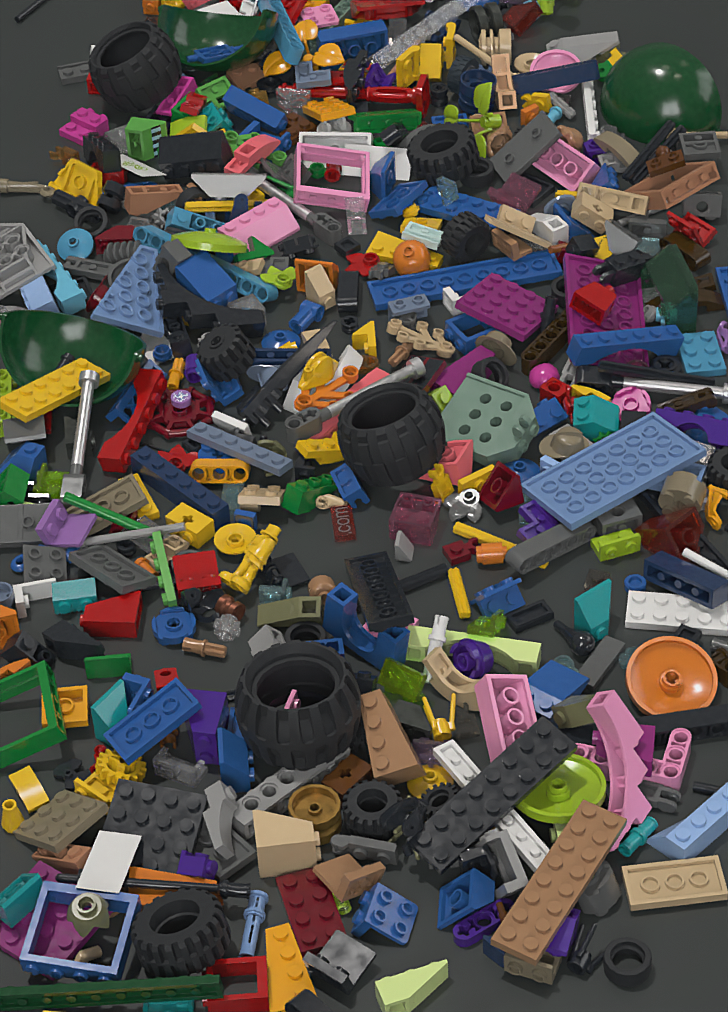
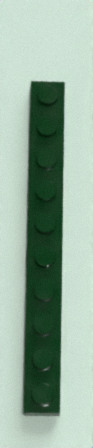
M212 974L20 987L7 986L0 988V1011L224 998V987L220 975Z

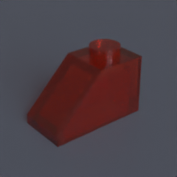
M535 1L515 5L502 16L503 23L520 37L543 11Z

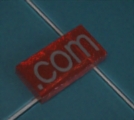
M351 505L330 507L335 542L356 540Z

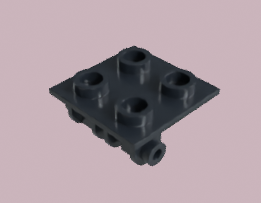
M293 552L275 559H271V556H269L266 566L263 565V570L258 569L257 571L270 595L311 581Z

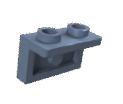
M425 293L387 302L388 321H391L393 318L398 319L397 316L411 312L417 314V319L428 316L427 309L430 308V303Z

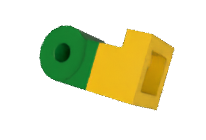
M616 47L610 51L611 57L604 63L598 64L600 78L597 80L600 82H604L611 67L622 57Z

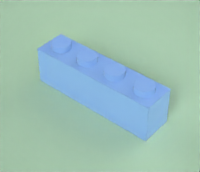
M43 275L20 288L28 310L60 313Z
M728 782L686 819L647 838L646 843L671 860L695 858L728 828Z

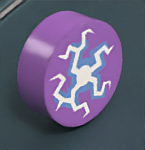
M177 390L171 394V404L175 408H186L191 404V394L186 390Z

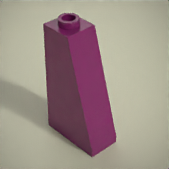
M482 345L478 346L445 368L430 388V392L446 385L453 396L466 378L467 373H471L472 366L482 359L495 357V353ZM486 367L485 376L488 379L492 371Z

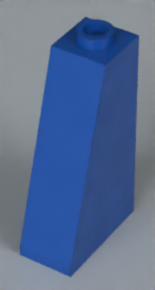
M232 84L222 98L229 113L251 123L254 120L260 122V127L279 135L281 130L283 131L287 126L288 119L285 113Z

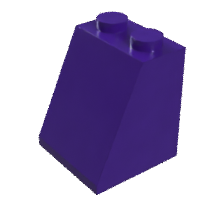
M188 689L203 707L185 721L196 763L219 765L217 728L222 727L228 730L229 707L227 693Z

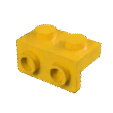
M95 772L84 781L79 778L73 780L75 793L105 802L110 808L115 792V785L113 783L107 785V780H100V775Z

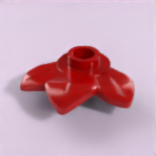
M373 252L347 255L346 259L351 265L345 271H359L362 277L368 276L371 267L377 265L380 259Z
M567 384L563 408L567 415H569L570 424L573 425L572 413H574L575 396L570 397V385Z
M179 444L173 447L169 453L165 451H158L157 453L183 472H185L186 468L191 467L194 460L198 459V452L186 454Z

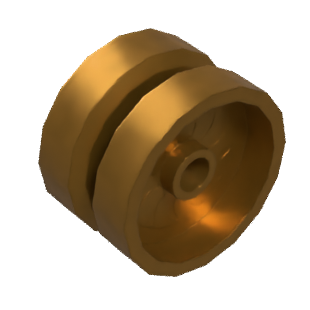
M322 784L306 785L293 792L288 803L289 817L312 821L314 831H319L320 845L330 843L332 836L339 835L342 828L341 801L338 794L332 788Z

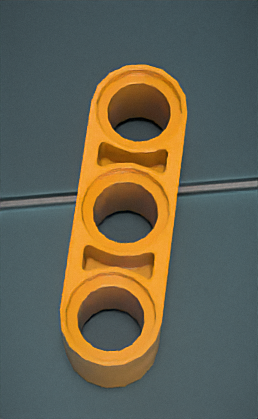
M196 459L192 462L188 475L198 483L240 484L247 481L251 466L249 463L239 459ZM200 468L204 473L198 474L194 469ZM221 468L225 473L219 474L215 469ZM241 468L245 473L239 474L235 469Z

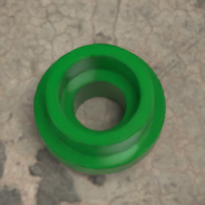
M318 162L311 164L308 169L312 173L310 177L314 179L322 178L326 171L324 165Z

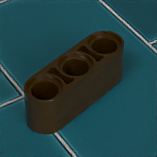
M674 231L659 240L660 248L664 253L693 272L711 262V256L705 248L679 231Z

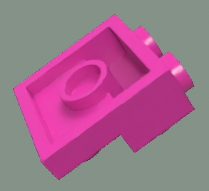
M81 107L70 115L71 121L59 129V135L83 146V136L88 135V133L98 132L104 135L109 131L108 118L104 114H96L91 108L85 109Z

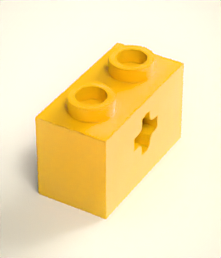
M183 502L165 516L166 525L185 522L186 531L169 534L179 536L197 549L215 535L214 520Z

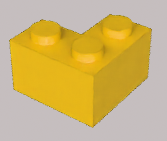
M421 43L419 71L421 74H428L429 82H441L442 68L444 66V49L442 44Z

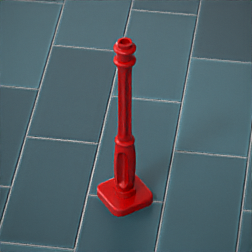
M421 74L416 87L413 89L393 86H368L361 89L359 97L356 99H366L367 102L413 103L416 105V110L422 112V118H425L431 101L428 74ZM287 83L278 86V96H282L283 99H286L287 96L293 99L298 97L326 98L331 96L346 99L345 88L341 87L297 89L296 83L293 86H288Z

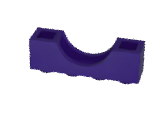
M664 407V409L656 408V414L680 431L685 432L690 429H699L707 433L708 442L714 449L728 447V418L719 420L708 414L697 416L695 413L686 410L681 413L676 412L675 409L670 407Z

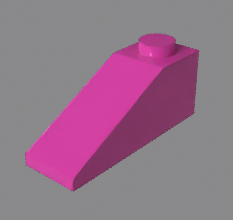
M181 76L173 92L161 102L155 111L156 114L172 116L171 109L189 91L195 92L196 88H198L194 77Z

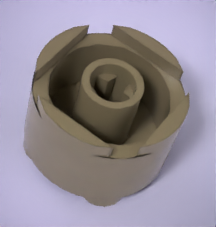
M686 471L673 472V475H668L658 499L663 515L667 517L676 515L680 516V519L683 517L688 521H693L701 510L707 492L706 484L703 481L702 483L699 482L695 474Z

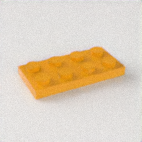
M334 96L326 97L321 102H317V100L309 101L307 105L302 106L303 113L321 122L356 114L354 106L334 98Z

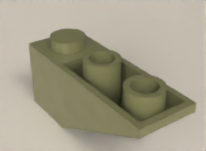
M299 596L258 605L257 627H263L265 624L271 627H290L301 621L316 622L323 626L324 604L321 596Z

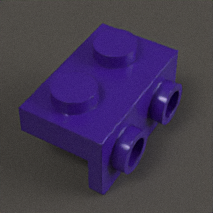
M378 62L371 65L365 77L364 88L368 86H392L396 73L386 75Z

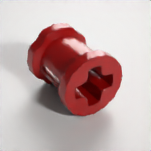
M326 163L325 179L332 183L337 182L341 176L342 165Z

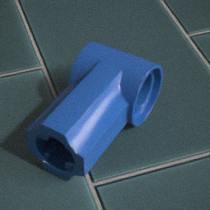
M304 300L300 305L299 312L289 321V327L296 334L304 332L313 321L319 322L323 318L324 306Z

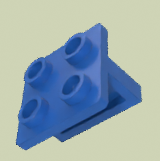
M509 577L500 583L475 593V599L469 602L471 605L477 603L485 622L491 621L526 605L517 586L522 580L521 578L513 580L512 577Z

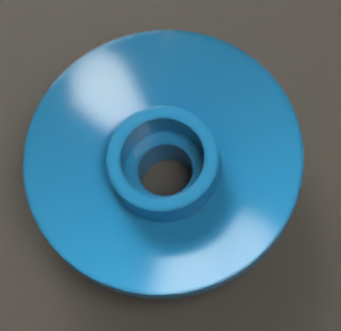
M80 228L71 229L60 237L57 251L64 261L67 256L86 259L93 251L94 241L88 231Z

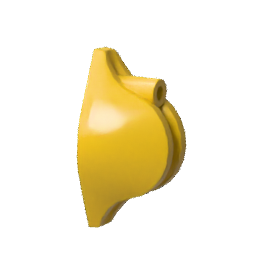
M317 352L307 361L298 388L304 391L330 382L336 373L339 362L327 356L324 352Z

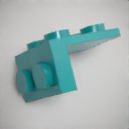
M213 102L205 106L198 114L207 116V132L216 131L220 127L222 129L225 128V131H234L232 128L234 124L227 117L226 111L222 107L219 109Z

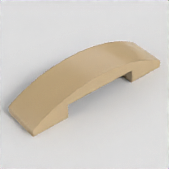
M583 182L579 183L576 198L584 191L613 209L646 216L650 198L648 196Z

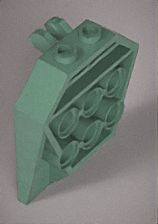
M469 372L441 413L445 424V446H447L448 441L472 439L473 460L486 467L491 464L495 466L497 461L506 464L518 460L527 451L529 443L539 432V425L529 394Z

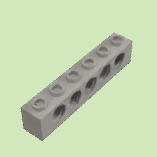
M350 747L344 753L336 756L335 760L317 765L316 768L287 770L285 767H282L274 775L267 777L263 783L249 790L245 796L236 801L238 809L234 811L231 828L245 840H248L255 834L252 810L283 814L288 810L289 798L293 792L306 785L321 784L324 776L330 774L340 761L345 760L350 755Z

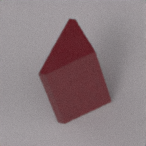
M497 461L479 491L480 500L496 512H500L525 502L520 476L502 462Z

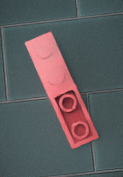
M266 134L250 138L234 151V158L224 167V173H246L256 162L261 164L260 159H266L281 144V140Z

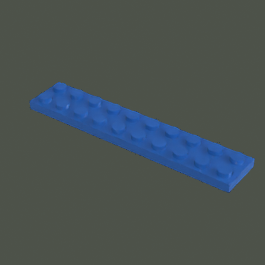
M548 249L531 252L516 261L507 256L368 281L367 289L375 310L380 311L388 309L387 302L424 293L428 301L442 300L443 288L449 286L460 297L491 273L498 274L510 282L523 285L556 279L559 276H563V270L555 254H550Z

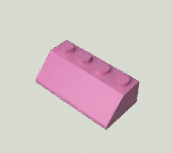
M558 139L538 158L537 162L532 164L569 191H578L580 182L592 184L601 169L594 161L561 139Z
M275 196L217 228L218 233L232 236L247 243L249 252L248 238L250 236L255 237L270 248L300 230L287 204Z
M485 674L474 686L490 762L496 759L537 721L527 675Z

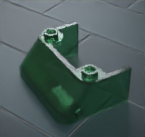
M670 244L643 265V269L640 270L642 292H658L661 298L658 311L660 316H663L665 319V325L676 324L682 334L696 333L698 286L676 244Z

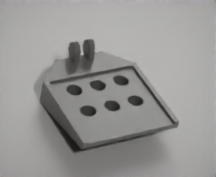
M0 223L1 300L50 270L57 269L54 262L24 223Z

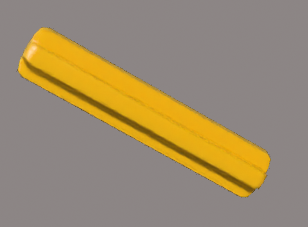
M457 567L450 568L448 570V577L459 617L461 619L470 618L471 610L460 570Z

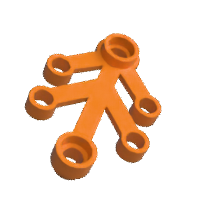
M351 365L344 367L340 378L326 386L324 384L316 387V392L312 395H309V391L312 388L304 391L301 390V394L294 401L295 409L298 411L308 407L323 409L337 401L325 402L318 400H341L351 395L352 391L336 392L334 390L346 383H355L358 380V369Z

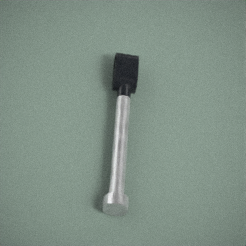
M580 365L576 368L575 385L589 387L604 394L611 393L613 388L623 389L632 386L649 392L686 395L708 387L712 389L716 399H722V403L728 404V383H724V387L614 376L612 373L599 372L598 366Z

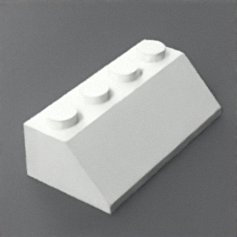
M299 132V143L344 149L345 144L373 146L372 133ZM301 160L307 168H310L311 164L317 163Z

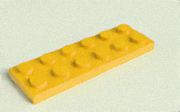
M79 358L0 397V409L27 423L80 396L82 388L79 386L78 381L81 371L93 370L100 375L99 386L110 381V373L86 359Z

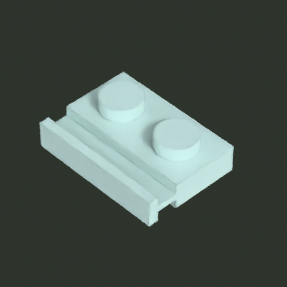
M410 221L402 232L401 239L417 240L422 242L427 248L437 251V248L441 245V234L443 232Z

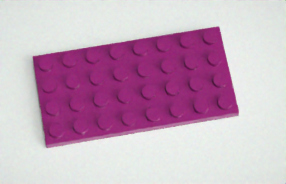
M565 253L563 269L568 345L573 334L645 328L641 278L613 287L617 296L613 309L604 322L598 326L569 307L574 292L592 282H598L604 287L607 285L612 286L610 283H601L599 281L601 275L595 276L592 273L593 268L604 263L605 260ZM623 350L610 354L591 364L592 366H598L599 361L605 360L649 368L648 350Z

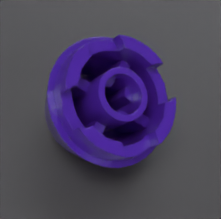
M464 638L455 643L450 649V654H453V665L468 678L481 679L493 668L494 657L492 650L483 641Z

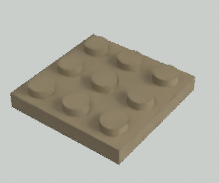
M63 790L58 792L46 805L41 806L33 816L24 820L13 833L17 840L58 854L109 811V807L105 802Z

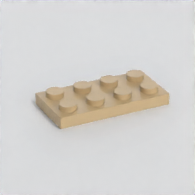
M718 855L621 866V874L630 911L728 900V890Z

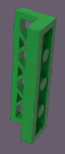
M413 108L360 112L348 116L349 120L354 121V132L380 133L393 123H402L407 131L415 130L422 126V112Z

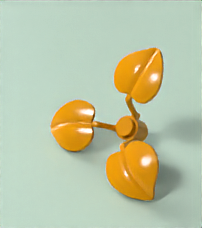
M306 19L294 26L301 42L304 41L307 52L303 56L302 62L312 61L313 71L319 70V66L326 67L345 63L339 46L334 43L322 45L318 52L314 53V56L310 54L307 40H314L318 35V27L314 21ZM280 50L275 51L264 62V77L285 73L290 69L291 64L283 59Z

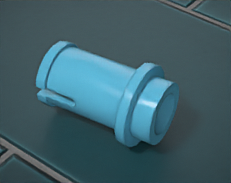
M558 106L551 107L547 115L553 123L562 117V109Z

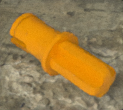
M183 358L174 359L172 369L168 372V390L179 389L180 381L184 377L185 362Z

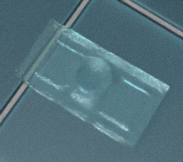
M245 482L240 484L224 483L221 499L229 504L230 515H234L235 510L240 509L238 495L246 487Z

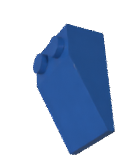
M553 660L547 662L528 678L537 720L544 716L553 725L558 727V724L554 721L551 707L570 696L580 695L589 683L590 678Z

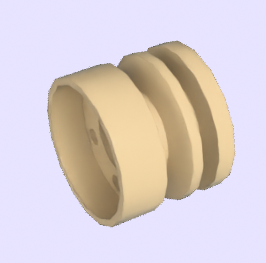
M511 28L499 29L498 37H494L493 29H490V37H486V30L481 29L479 49L490 57L493 54L509 53L511 65ZM480 59L482 66H486V62Z

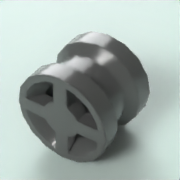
M415 312L397 316L402 321L404 327L416 331L417 314Z

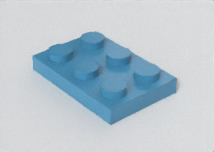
M714 331L682 334L684 341L678 353L685 374L703 377L726 375L727 368Z

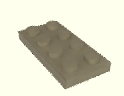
M132 473L86 498L90 502L123 516H127L149 504ZM75 506L66 509L68 514L89 513ZM97 516L87 537L113 523Z

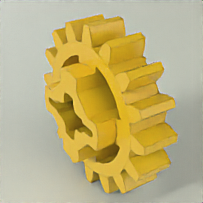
M106 749L105 753L100 752L99 757H97L95 773L100 774V780L106 779L107 785L113 783L116 788L119 778L142 782L147 768H145L146 762L141 761V756L128 766L115 749L114 751Z

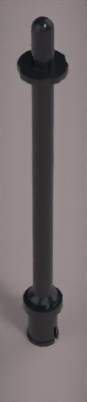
M79 869L78 875L59 873L55 876V880L58 883L77 884L83 869ZM125 878L122 885L124 888L178 891V889L182 888L186 890L198 888L200 891L203 889L212 894H218L222 899H228V897L250 899L251 883H231L229 880H223L219 884Z

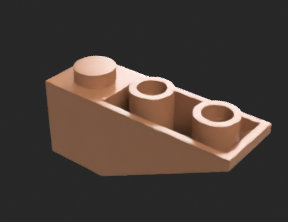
M69 844L57 854L38 847V850L31 857L37 862L39 860L63 874L78 875L79 869H84L92 848Z

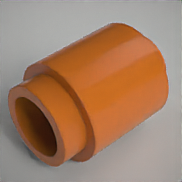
M502 542L483 543L481 546H476L477 564H503L507 547L502 546Z

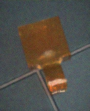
M56 146V152L49 151L51 159H62V164L64 165L71 158L80 160L79 151L67 146L63 148Z

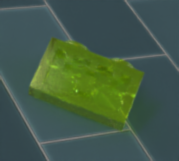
M42 463L41 469L37 471V484L33 486V493L50 494L52 499H60L63 475L69 474V472L48 471L47 463Z
M497 610L491 617L479 616V619H475L468 624L467 634L494 638L501 632V629H505L506 616H503L504 610Z
M390 657L385 658L377 681L378 684L384 686L385 691L393 694L398 693L403 696V700L412 703L421 701L422 697L426 696L422 694L427 675Z

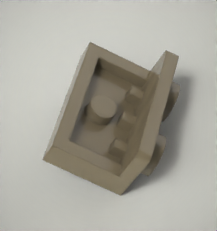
M545 951L537 965L534 966L506 952L504 955V971L552 985L562 962V956L555 957Z

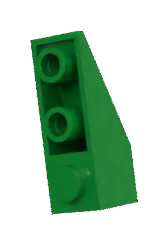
M328 474L287 483L281 507L296 515L310 512L316 507L315 501L318 496L333 493L337 486L332 476Z

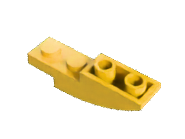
M337 431L333 432L331 438L298 440L295 446L306 459L315 458L320 465L344 460L338 445Z

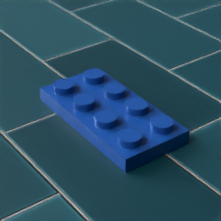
M176 677L105 732L103 736L129 766L203 707Z

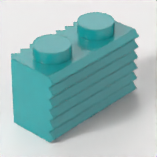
M95 577L51 583L54 612L57 615L59 613H71L72 611H84L86 605L98 602Z

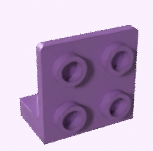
M52 499L35 531L45 546L81 547L93 527L97 515L92 513L68 514L60 499Z

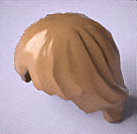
M563 125L557 126L563 134L560 139L580 152L584 142L582 134L575 128Z
M500 127L487 134L486 153L488 157H493L513 138L510 129Z

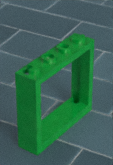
M45 660L0 680V703L40 685L48 727L1 747L0 769L67 739L55 673Z

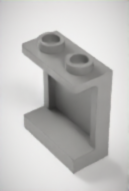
M498 828L484 833L483 836L479 837L480 842L474 847L477 848L487 844L491 852L494 851L499 862L497 867L504 884L495 890V899L498 900L520 892L529 881L507 829L499 832Z

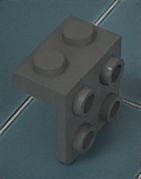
M291 153L281 167L264 158L260 159V162L263 164L262 168L270 173L271 177L294 186V154ZM301 162V185L304 186L312 173Z

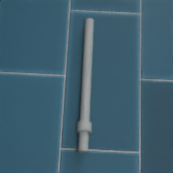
M185 522L86 537L80 549L87 548L90 545L152 536V532L160 531L161 534L186 531Z

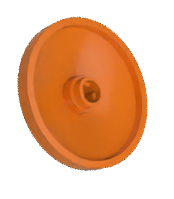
M662 636L648 640L634 651L626 668L625 685L634 705L642 713L650 716L709 707L717 691L718 676L712 659L700 646L681 637Z

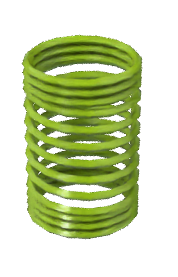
M334 898L339 914L345 915L351 911L352 907L349 900L342 903L338 898Z

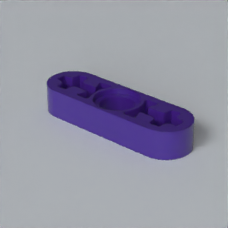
M507 898L498 899L457 923L453 928L454 943L460 947H469L483 939V935H490L495 932L501 924L496 903L502 902L505 910L509 912L514 902ZM481 919H487L491 924L480 926L477 922Z

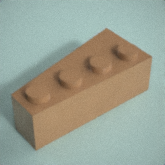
M381 689L361 695V712L374 779H377V782L386 781L387 785H397L427 775L389 699Z

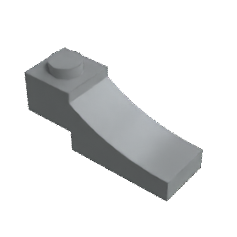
M219 780L204 789L210 808L203 812V816L214 849L228 860L235 855L232 845L231 825L234 811L238 809L235 801L237 795L231 786L227 787Z

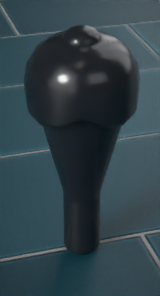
M560 620L554 622V628L565 636L573 653L578 656H587L592 653L595 648V638L591 633L570 628Z

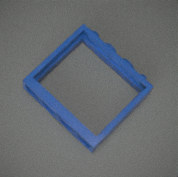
M44 880L19 957L22 970L32 972L33 975L45 974L55 979H62L64 977L74 979L77 982L122 980L132 945L131 926L135 916L142 909L140 896L124 892L112 893L76 888V885ZM92 892L100 895L108 902V911L126 913L111 966L33 954L49 902L70 905L76 896Z

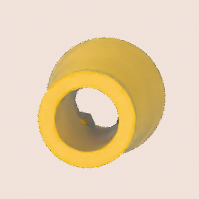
M8 799L2 803L1 826L8 833H13L25 819L17 807L16 801Z

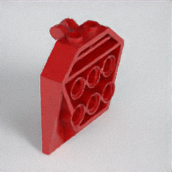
M425 0L350 1L351 18L378 20L408 17L418 12L425 5Z

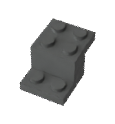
M715 131L679 133L675 150H682L685 163L715 161L717 166V158H721V150Z

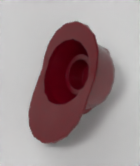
M108 275L104 277L101 284L90 296L86 305L87 312L94 311L109 290L106 286Z

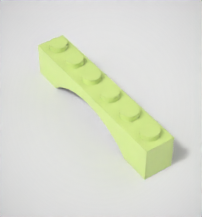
M408 626L410 636L406 660L422 662L427 656L430 643L428 637L432 633L433 628ZM446 630L445 638L447 639L446 643H443L442 649L447 656H453L452 653L450 654V649L455 643L464 638H469L488 644L492 650L494 662L505 667L512 674L530 677L539 669L541 643Z

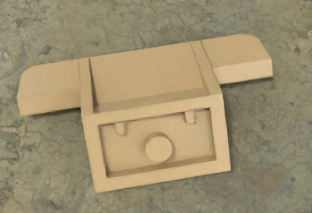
M505 204L500 205L497 218L485 214L484 219L500 229L547 249L549 246H553L551 242L532 234L536 221L535 217Z

